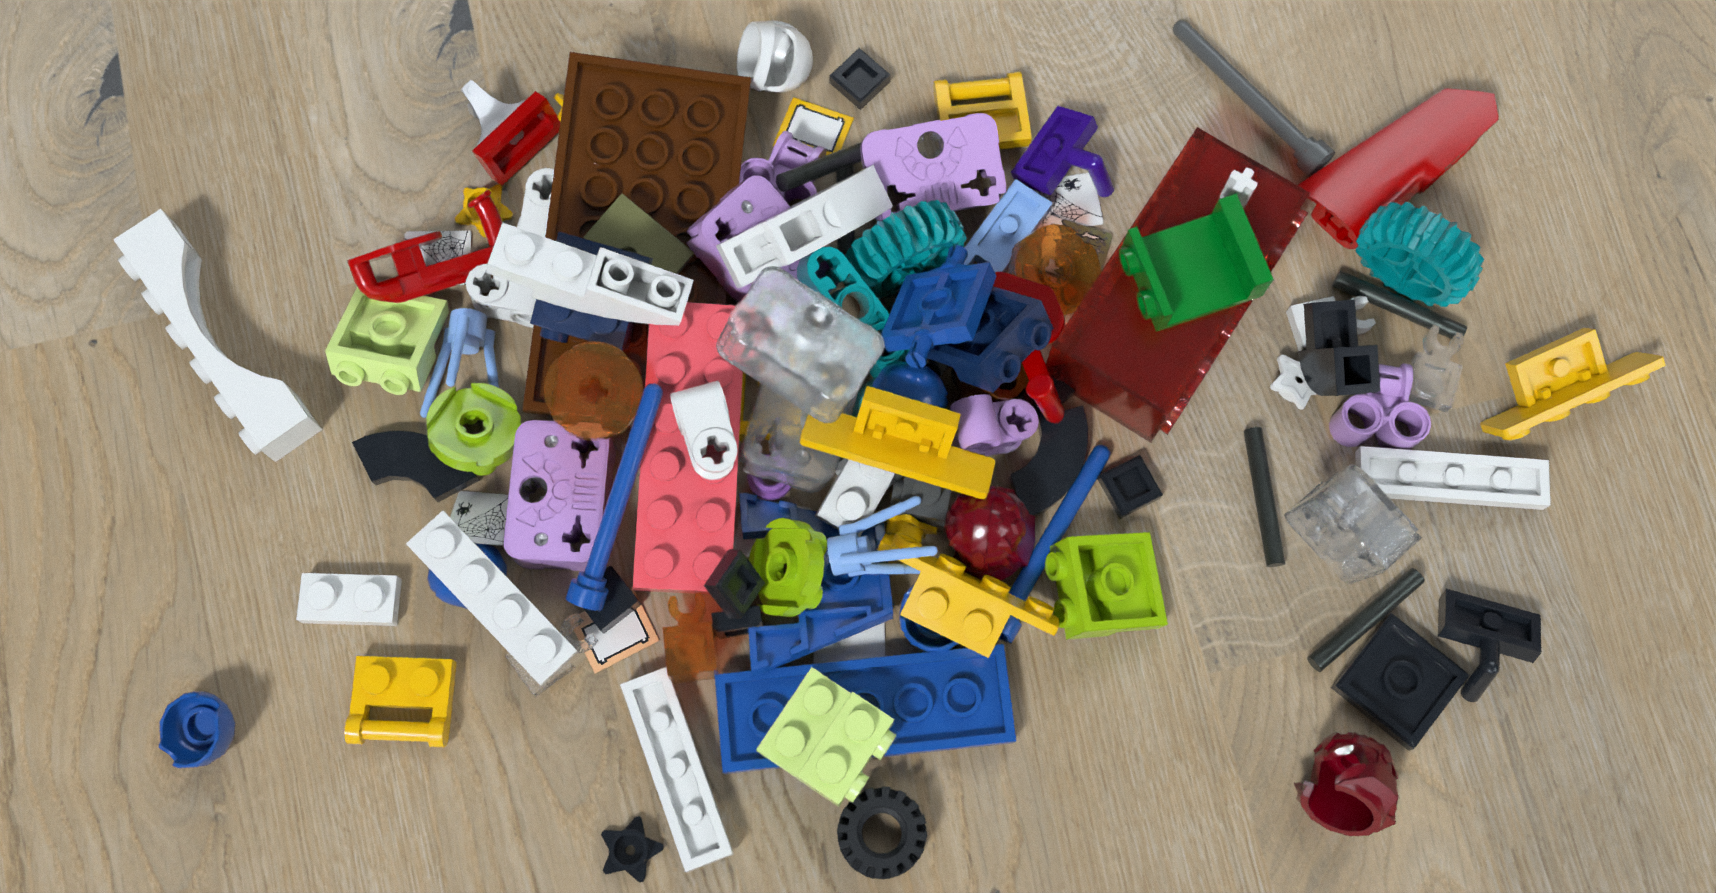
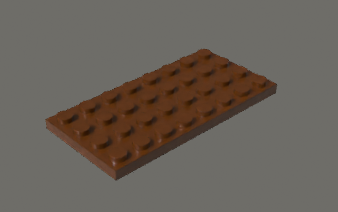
M570 52L545 237L556 241L558 233L564 232L583 238L621 194H624L689 248L687 242L691 239V236L687 231L690 226L721 201L720 199L726 193L739 185L751 77ZM719 230L715 234L718 240L722 236ZM694 254L693 258L678 274L693 280L687 302L725 305L727 291L716 280L714 274L701 259L697 258ZM636 323L629 349H615L613 356L586 350L587 340L569 335L568 343L541 337L542 327L534 325L523 412L633 425L645 389L649 324Z

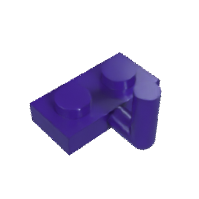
M1057 106L1010 172L1013 179L1018 180L1031 189L1052 195L1073 165L1088 170L1097 194L1100 197L1110 196L1114 192V185L1102 157L1083 150L1098 129L1094 116Z

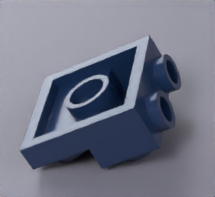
M559 232L556 240L594 255H598L599 249L602 247L652 265L653 261L651 257L564 232ZM536 299L530 324L542 327L541 337L568 343L569 335L587 340L586 350L613 356L615 349H629L636 322L583 313Z
M992 287L974 339L959 344L935 345L930 350L927 358L953 367L960 381L994 392L1002 383H1009L1017 378L1021 369V363L1031 352L1042 350L1048 345L1051 331L1054 327L1041 300Z

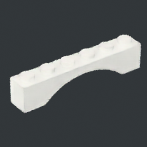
M159 209L113 239L124 254L118 258L119 263L134 281L139 279L143 281L147 289L141 293L156 314L160 315L164 312L171 322L165 327L168 334L182 350L186 347L191 350L195 356L189 362L191 367L205 384L212 381L220 392L214 396L216 403L230 419H233L235 416L239 419L244 429L239 431L238 434L255 455L262 451L276 462L322 430L299 396L281 380L260 376L238 366L218 348L207 328L200 305L199 276L202 259L180 228L162 209Z

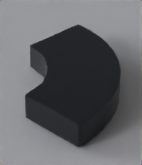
M1083 405L1065 410L1062 421L1056 424L1047 421L1045 417L1039 418L1040 442L1037 453L1025 467L1010 474L1009 480L1015 495L1024 503L1029 514L1036 517L1046 512L1060 501L1068 492L1082 468L1088 445V424Z
M385 431L371 434L352 442L370 480L375 485L392 480L412 481L426 488L437 502H440L480 481L473 472L460 471L440 461L431 452L428 445V436L412 431Z

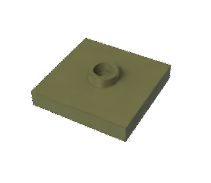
M621 194L583 237L653 258V266L675 274H679L694 256L692 250L624 194Z

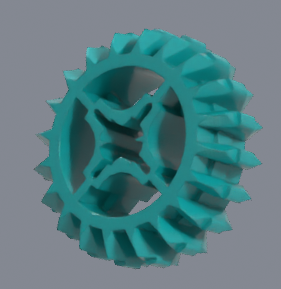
M931 200L928 203L920 201L913 207L907 205L897 213L891 212L889 217L882 221H877V224L871 229L864 230L863 236L854 240L851 245L852 247L845 256L878 299L884 296L891 298L896 293H899L906 275L928 272L940 267L946 260L949 248L951 246L956 248V245L964 247L967 237L962 230L963 225L954 210L950 209L946 202H940L939 200Z
M1390 202L1387 206H1379L1376 212L1372 213L1369 219L1366 220L1356 240L1358 246L1355 251L1361 257L1360 263L1364 267L1371 269L1370 275L1372 277L1379 278L1384 282L1383 287L1394 289L1397 295L1403 294L1408 296L1412 302L1417 300L1423 301L1427 306H1433L1435 303L1441 307H1447L1449 304H1459L1462 298H1465L1479 281V275L1483 270L1481 266L1485 260L1479 253L1481 247L1477 243L1470 241L1471 234L1461 231L1457 227V222L1446 220L1443 218L1442 212L1439 214L1430 212L1426 206L1415 208L1410 202H1405L1402 205Z

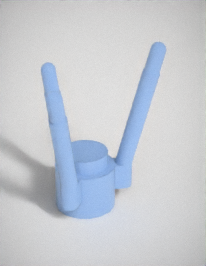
M459 308L452 310L450 313L449 328L444 330L443 344L420 410L421 417L426 418L428 410L436 398L449 356L450 361L446 384L452 387L456 382L462 354H476L479 352V347H483L488 383L499 388L494 352L495 331L486 329L488 318L483 312L469 308Z
M914 496L855 523L839 525L840 536L827 538L829 562L834 576L847 573L849 577L863 574H920L921 571L907 564L873 562L934 556L938 552L937 547L925 546L871 551L868 536L859 537L858 533L919 505L921 498Z

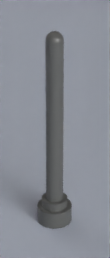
M1179 20L1174 24V35L1295 151L1293 156L1298 160L1296 166L1308 177L1321 170L1332 159L1335 151L1323 139L1317 141L1313 136L1307 138L1187 21Z

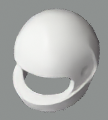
M775 20L756 21L747 25L738 48L737 75L751 77L750 88L759 92L783 93L800 87L806 81L812 69L813 54L809 41L792 25Z

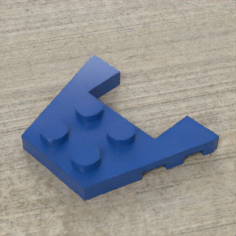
M739 494L743 540L765 538L771 528L765 527L771 521L779 518L806 522L814 531L822 532L826 539L840 536L838 529L815 517L816 511L798 508L797 504L780 500L779 503L758 499L757 495ZM881 522L870 527L861 534V536H868L871 551H878L877 548L885 535L884 523ZM827 549L824 555V573L821 583L823 595L819 605L815 609H805L799 614L798 623L748 628L752 675L763 674L893 619L889 574H863L849 577L847 573L834 576ZM888 561L873 562V563H888Z

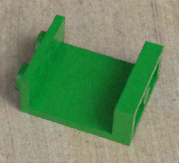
M1237 193L1219 199L1210 215L1141 237L1138 227L1128 229L1122 248L1119 249V258L1127 276L1133 275L1139 292H1137L1136 297L1140 312L1146 320L1151 318L1156 332L1262 297L1274 280Z

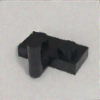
M1445 589L1439 598L1438 637L1479 648V665L1460 691L1465 700L1477 702L1499 673L1500 654L1531 663L1535 662L1542 652L1540 614Z

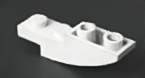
M871 165L794 204L787 210L716 245L736 287L742 288L846 235L889 210L893 205L874 165Z
M506 223L501 225L486 268V273L532 288V298L592 315L655 325H680L693 284L692 279L600 247L598 255H594Z

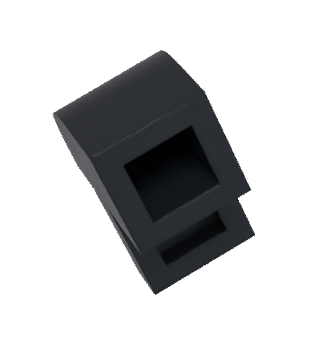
M1355 299L1303 304L1307 350L1298 351L1303 376L1310 389L1320 396L1381 392L1378 346H1358Z

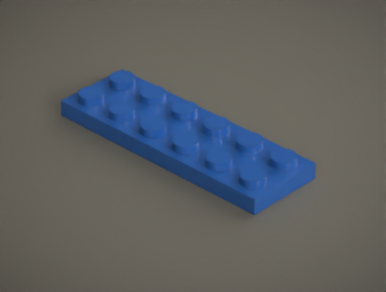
M1004 644L995 645L989 658L969 648H961L948 651L780 667L760 675H752L751 671L714 674L723 774L780 768L758 753L756 749L811 667L850 693L854 692L894 719V724L890 731L897 736L884 757L1016 742Z

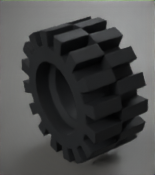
M882 786V788L874 789L872 787L860 793L853 803L850 801L844 807L838 823V844L844 859L855 871L872 879H891L907 872L921 857L927 841L926 820L924 814L922 815L919 809V805L915 800H911L903 791L890 789L891 787ZM884 813L891 815L898 821L901 827V840L898 846L888 853L872 851L863 840V826L875 814Z

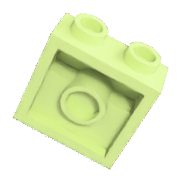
M357 287L325 350L331 375H335L340 382L349 386H358L362 381L377 383L384 390L395 395H403L407 392V389L421 392L436 359L435 342L449 314L447 300L421 296L402 303L382 302L368 298Z
M811 667L756 751L840 807L845 798L852 803L855 801L869 779L862 771L872 756L879 760L884 757L897 735L890 731L894 724L892 717L854 692L850 693Z

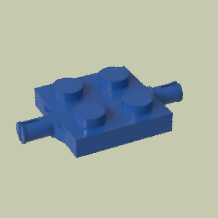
M956 245V248L954 246L949 248L946 260L940 267L928 272L906 275L880 336V340L887 352L910 349L905 360L913 368H919V365L923 368L926 365L929 352L935 345L959 344L965 341H972L976 334L994 285L996 274L990 262L964 265L968 252L960 245Z

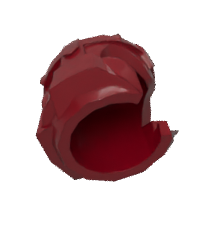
M990 485L985 499H979L963 493L962 495H957L958 498L946 513L944 527H946L947 538L950 542L949 546H952L955 550L953 558L966 565L964 572L981 580L984 575H989L1002 581L1013 575L1020 567L1028 566L1035 545V516L1029 514L1024 503L1015 495L1014 489Z
M1335 732L1324 738L1322 743L1314 749L1315 761L1311 771L1310 782L1305 780L1304 783H1294L1298 793L1296 799L1301 803L1302 808L1310 819L1329 831L1346 836H1369L1372 833L1382 831L1396 824L1395 812L1399 799L1396 780L1399 779L1395 762L1387 747L1372 737H1367L1364 734L1359 735L1356 732H1348L1347 734Z

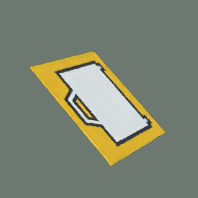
M793 97L773 146L782 132L788 131L792 133L793 139L810 147L817 148L821 146L826 148L827 156L842 149L854 118Z

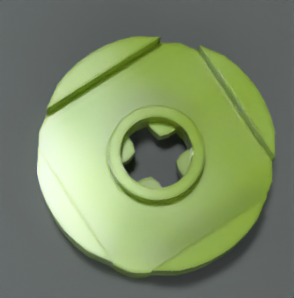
M471 383V388H463L456 391L455 386L445 390L433 401L426 416L429 448L440 461L449 467L460 471L473 472L480 476L489 475L496 470L497 466L505 463L513 456L515 434L521 425V416L517 411V405L513 398L507 392L494 385ZM477 420L483 421L484 431L478 434L467 433L466 428L463 426L465 423L473 425Z
M786 518L775 519L765 527L771 528L765 538H756L749 555L750 563L765 581L764 586L758 593L763 605L757 604V606H760V610L768 615L794 617L801 614L805 609H815L822 600L823 591L821 583L824 573V555L827 551V539L822 532L814 531L806 522ZM785 563H787L786 573L783 570Z

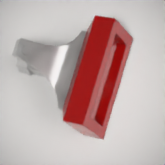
M470 80L461 88L463 94L470 101L467 105L468 111L475 118L479 119L481 125V137L472 152L491 179L501 186L559 132L560 121L547 98L537 91L526 100L515 104H506L490 96L473 80Z

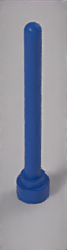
M651 383L643 391L585 571H580L578 577L571 580L566 600L576 606L595 611L603 610L609 592L605 587L607 579L603 576L663 397V390L658 384Z
M1100 444L1093 448L1077 478L1032 551L1028 566L1022 568L1008 593L1026 601L1045 569V559L1047 554L1050 553V546L1062 540L1110 458V450L1107 446ZM1010 615L998 639L1006 643H1012L1022 627L1019 622L1020 619Z

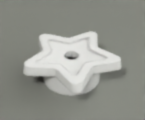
M1284 354L1280 355L1277 358L1280 374L1270 385V388L1273 391L1279 392L1287 401L1294 402L1297 408L1302 410L1305 408L1310 396L1317 394L1306 383L1300 362ZM1300 377L1303 382L1298 383L1295 378Z

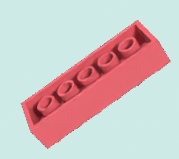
M687 302L679 326L649 324L645 387L651 383L658 384L663 390V397L640 463L633 591L710 594L704 587V584L728 549H733L746 306ZM719 381L726 399L730 424L737 443V456L733 468L727 476L719 480H708L698 475L692 466L684 436L681 435L675 418L670 394ZM708 445L703 458L711 457L714 464H720L725 451L718 452L714 445Z

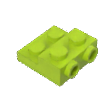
M1150 532L1071 536L1050 546V553L1047 554L1045 559V571L1051 581H1056L1059 599L1054 604L1053 608L1055 610L1053 615L1059 618V628H1064L1066 640L1104 637L1117 632L1159 629L1168 625Z

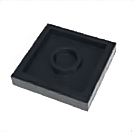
M1390 613L1383 619L1330 688L1409 751L1413 750L1470 674L1394 614Z

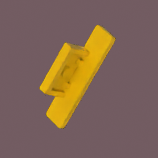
M1582 328L1505 363L1518 405L1480 423L1482 431L1502 437L1503 440L1522 438L1531 432L1530 428L1542 422L1561 420L1571 414L1570 409L1583 403L1600 402L1610 397V391L1618 387L1639 384L1648 380L1651 372L1666 366L1664 357L1634 352L1606 365L1596 329Z
M866 386L858 417L812 405L799 441L805 447L979 499L987 497L995 466V460L991 457L951 446L958 428L960 413L870 386Z
M896 532L894 537L885 534L877 550L922 547V544L908 535ZM940 554L938 559L933 556L898 560L921 571L900 615L987 658L990 657L1010 615L1053 636L1056 635L1059 629V618L1053 615L1055 609L1052 606L1031 596H1028L1027 600L1024 601L1008 593L1010 587L992 576L984 575L982 580L964 572L966 569L965 564L951 556Z

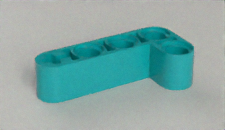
M830 246L822 247L799 261L797 278L816 305L832 317L837 332L873 377L849 399L847 413L850 416L858 417L866 386L873 387V382L884 367L898 360L906 361L905 358L910 349L886 351L883 356H879L873 351L871 347L872 336L876 331L882 333L890 314L843 253ZM825 261L829 269L825 272L826 277L819 279L815 271L820 267L819 263ZM844 283L845 287L832 292L831 295L829 294L828 290L835 288V284ZM846 295L853 296L859 303L860 311L855 320L847 317L842 309V302Z

